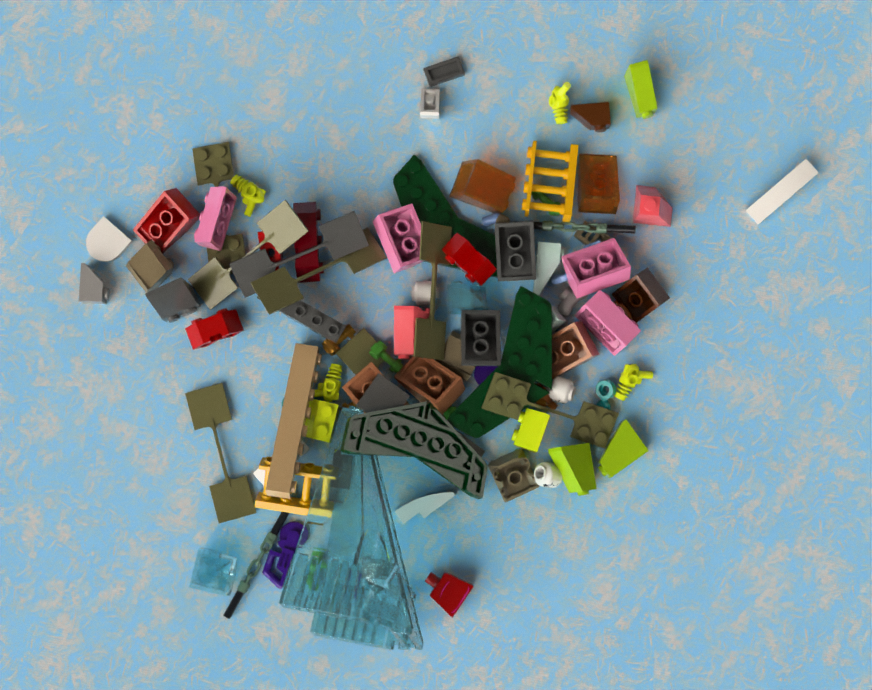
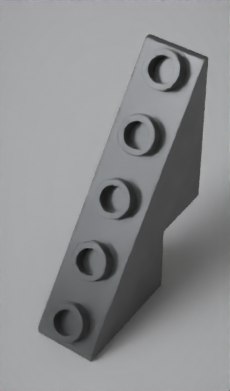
M301 300L279 310V312L295 322L304 325L337 343L346 327Z

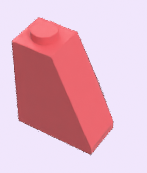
M636 185L633 223L671 227L672 206L656 187Z
M394 306V356H398V359H410V356H413L416 318L427 319L430 314V308L422 310L418 306Z

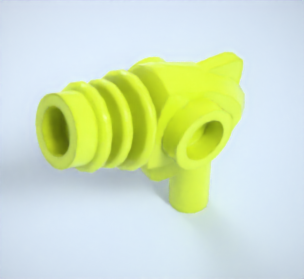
M565 82L562 87L555 86L552 95L549 97V105L554 110L552 113L555 114L554 117H557L554 119L556 124L568 123V117L566 116L568 113H564L568 109L564 108L569 104V97L566 95V92L571 87L569 82Z
M236 174L231 179L230 184L236 187L238 193L241 192L242 202L247 205L244 215L251 217L255 204L264 202L266 191Z
M331 364L329 367L331 371H328L329 374H326L328 378H325L323 383L318 384L314 397L323 396L326 402L339 400V390L341 387V381L339 380L342 379L339 377L342 372L341 365Z
M625 364L624 371L619 378V382L622 385L617 384L620 388H616L619 391H616L614 397L625 401L628 398L626 394H630L627 390L632 391L629 387L634 388L636 384H640L642 378L652 379L653 372L639 371L637 364Z

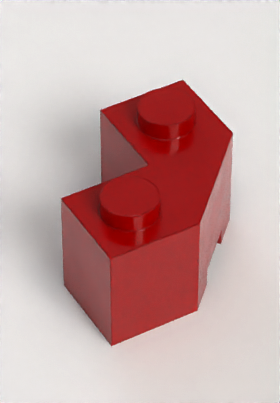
M458 233L441 249L446 254L444 258L451 265L455 264L466 274L465 278L472 284L476 282L482 286L497 270L488 258L476 251L470 242Z
M227 308L221 309L213 316L191 321L192 325L185 328L193 350L208 347L218 340L234 337L244 331L236 309L229 311Z

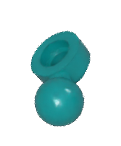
M602 380L597 383L595 388L597 396L601 398L596 405L611 410L608 399L616 394V386L611 380Z

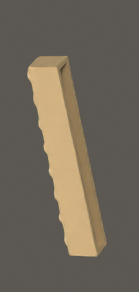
M295 343L265 489L268 496L291 499V494L296 491L297 481H294L295 474H299L301 463L298 462L299 455H303L304 451L302 438L307 435L308 425H305L306 418L310 419L311 407H309L310 400H314L315 389H312L313 382L317 383L318 371H316V367L321 364L322 359L318 346Z

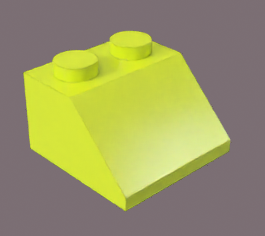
M316 399L310 400L311 415L310 419L306 418L305 425H308L306 437L331 443L340 405Z
M526 408L525 412L521 411L517 421L520 422L519 429L514 430L511 438L514 441L513 445L536 453L550 415Z

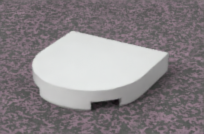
M103 216L88 233L86 248L89 254L96 260L108 262L119 258L133 241Z

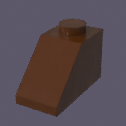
M609 102L575 104L570 107V114L589 130L605 132L606 129H609L611 125Z

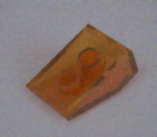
M579 154L578 212L616 214L620 201L617 156Z

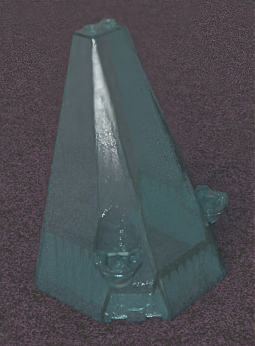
M355 406L343 407L280 596L279 604L283 608L314 613L310 633L314 636L393 650L394 645H398L400 650H410V647L422 650L424 641L414 604L417 595L412 591L409 584L378 456L347 454L340 451L347 420L354 415L364 413V411Z

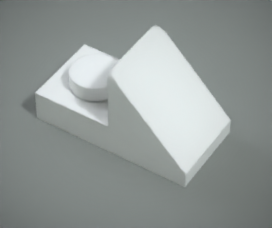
M421 89V119H439L440 89Z

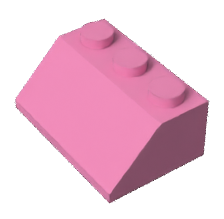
M210 187V191L205 196L206 204L204 211L202 210L200 213L199 228L194 233V242L199 246L218 251L222 250L237 199L227 187Z
M413 204L379 214L372 221L394 273L409 269L423 262V260H419L421 223Z
M615 238L561 257L568 283L576 298L630 280L631 265Z
M601 290L574 315L579 321L583 322L584 326L614 356L641 332L638 324L630 320L625 315L624 310L616 306L611 301L610 296Z

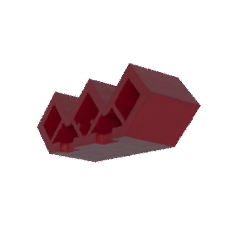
M316 202L293 203L294 212L309 230V232L294 243L296 254L323 242L322 235L318 236V221L321 220V209H317ZM319 249L295 259L297 278L324 266L323 262H320ZM324 270L299 283L319 282L321 274H324Z

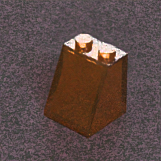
M479 159L464 161L460 166L449 197L492 213H503L508 207L509 196L515 188L514 182L516 177Z

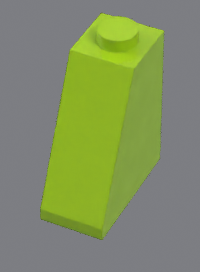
M648 60L630 64L624 78L636 118H650L654 116L658 107Z
M626 419L619 423L598 460L600 466L597 468L604 477L606 475L608 478L613 477L649 451Z
M589 443L548 449L555 466L562 474V480L569 493L577 492L578 496L589 494V490L597 489Z

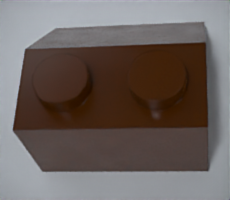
M648 267L612 293V296L618 303H623L632 314L633 321L636 323L670 299Z

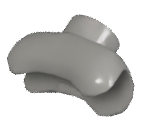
M568 286L558 296L562 302L558 305L557 309L563 317L570 315L574 305L588 297V295L576 298L572 289Z

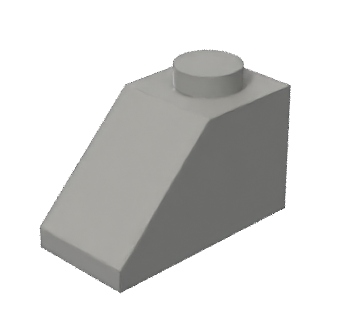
M81 263L79 301L84 304H106L107 299L110 297L108 285L89 265Z

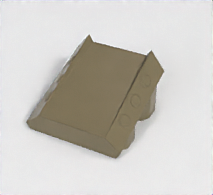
M150 240L128 261L126 267L147 293L158 288L172 274L174 263L170 258H166L162 254L161 248Z
M452 331L445 342L444 360L435 361L462 377L463 380L468 381L476 366H461L460 334Z
M516 449L494 461L491 460L488 464L504 502L539 488L530 462L523 449Z

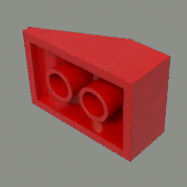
M177 188L166 190L138 222L133 231L145 244L152 240L161 248L163 254L195 224L200 217V213Z

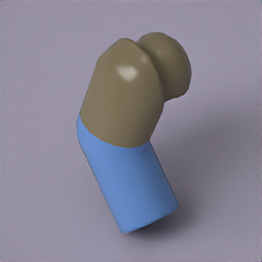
M499 212L482 218L485 227L495 224V222H511L507 216Z

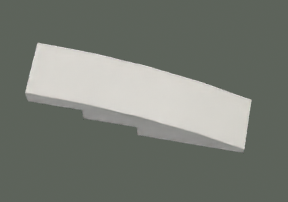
M805 159L746 210L747 213L757 224H760L819 172Z

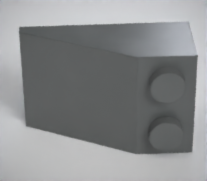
M533 220L495 222L498 282L536 280Z
M181 277L145 293L147 299L162 320L169 321V323L180 319V315L185 313L189 315L196 312L197 308L201 306L192 285Z
M461 310V366H501L500 310Z

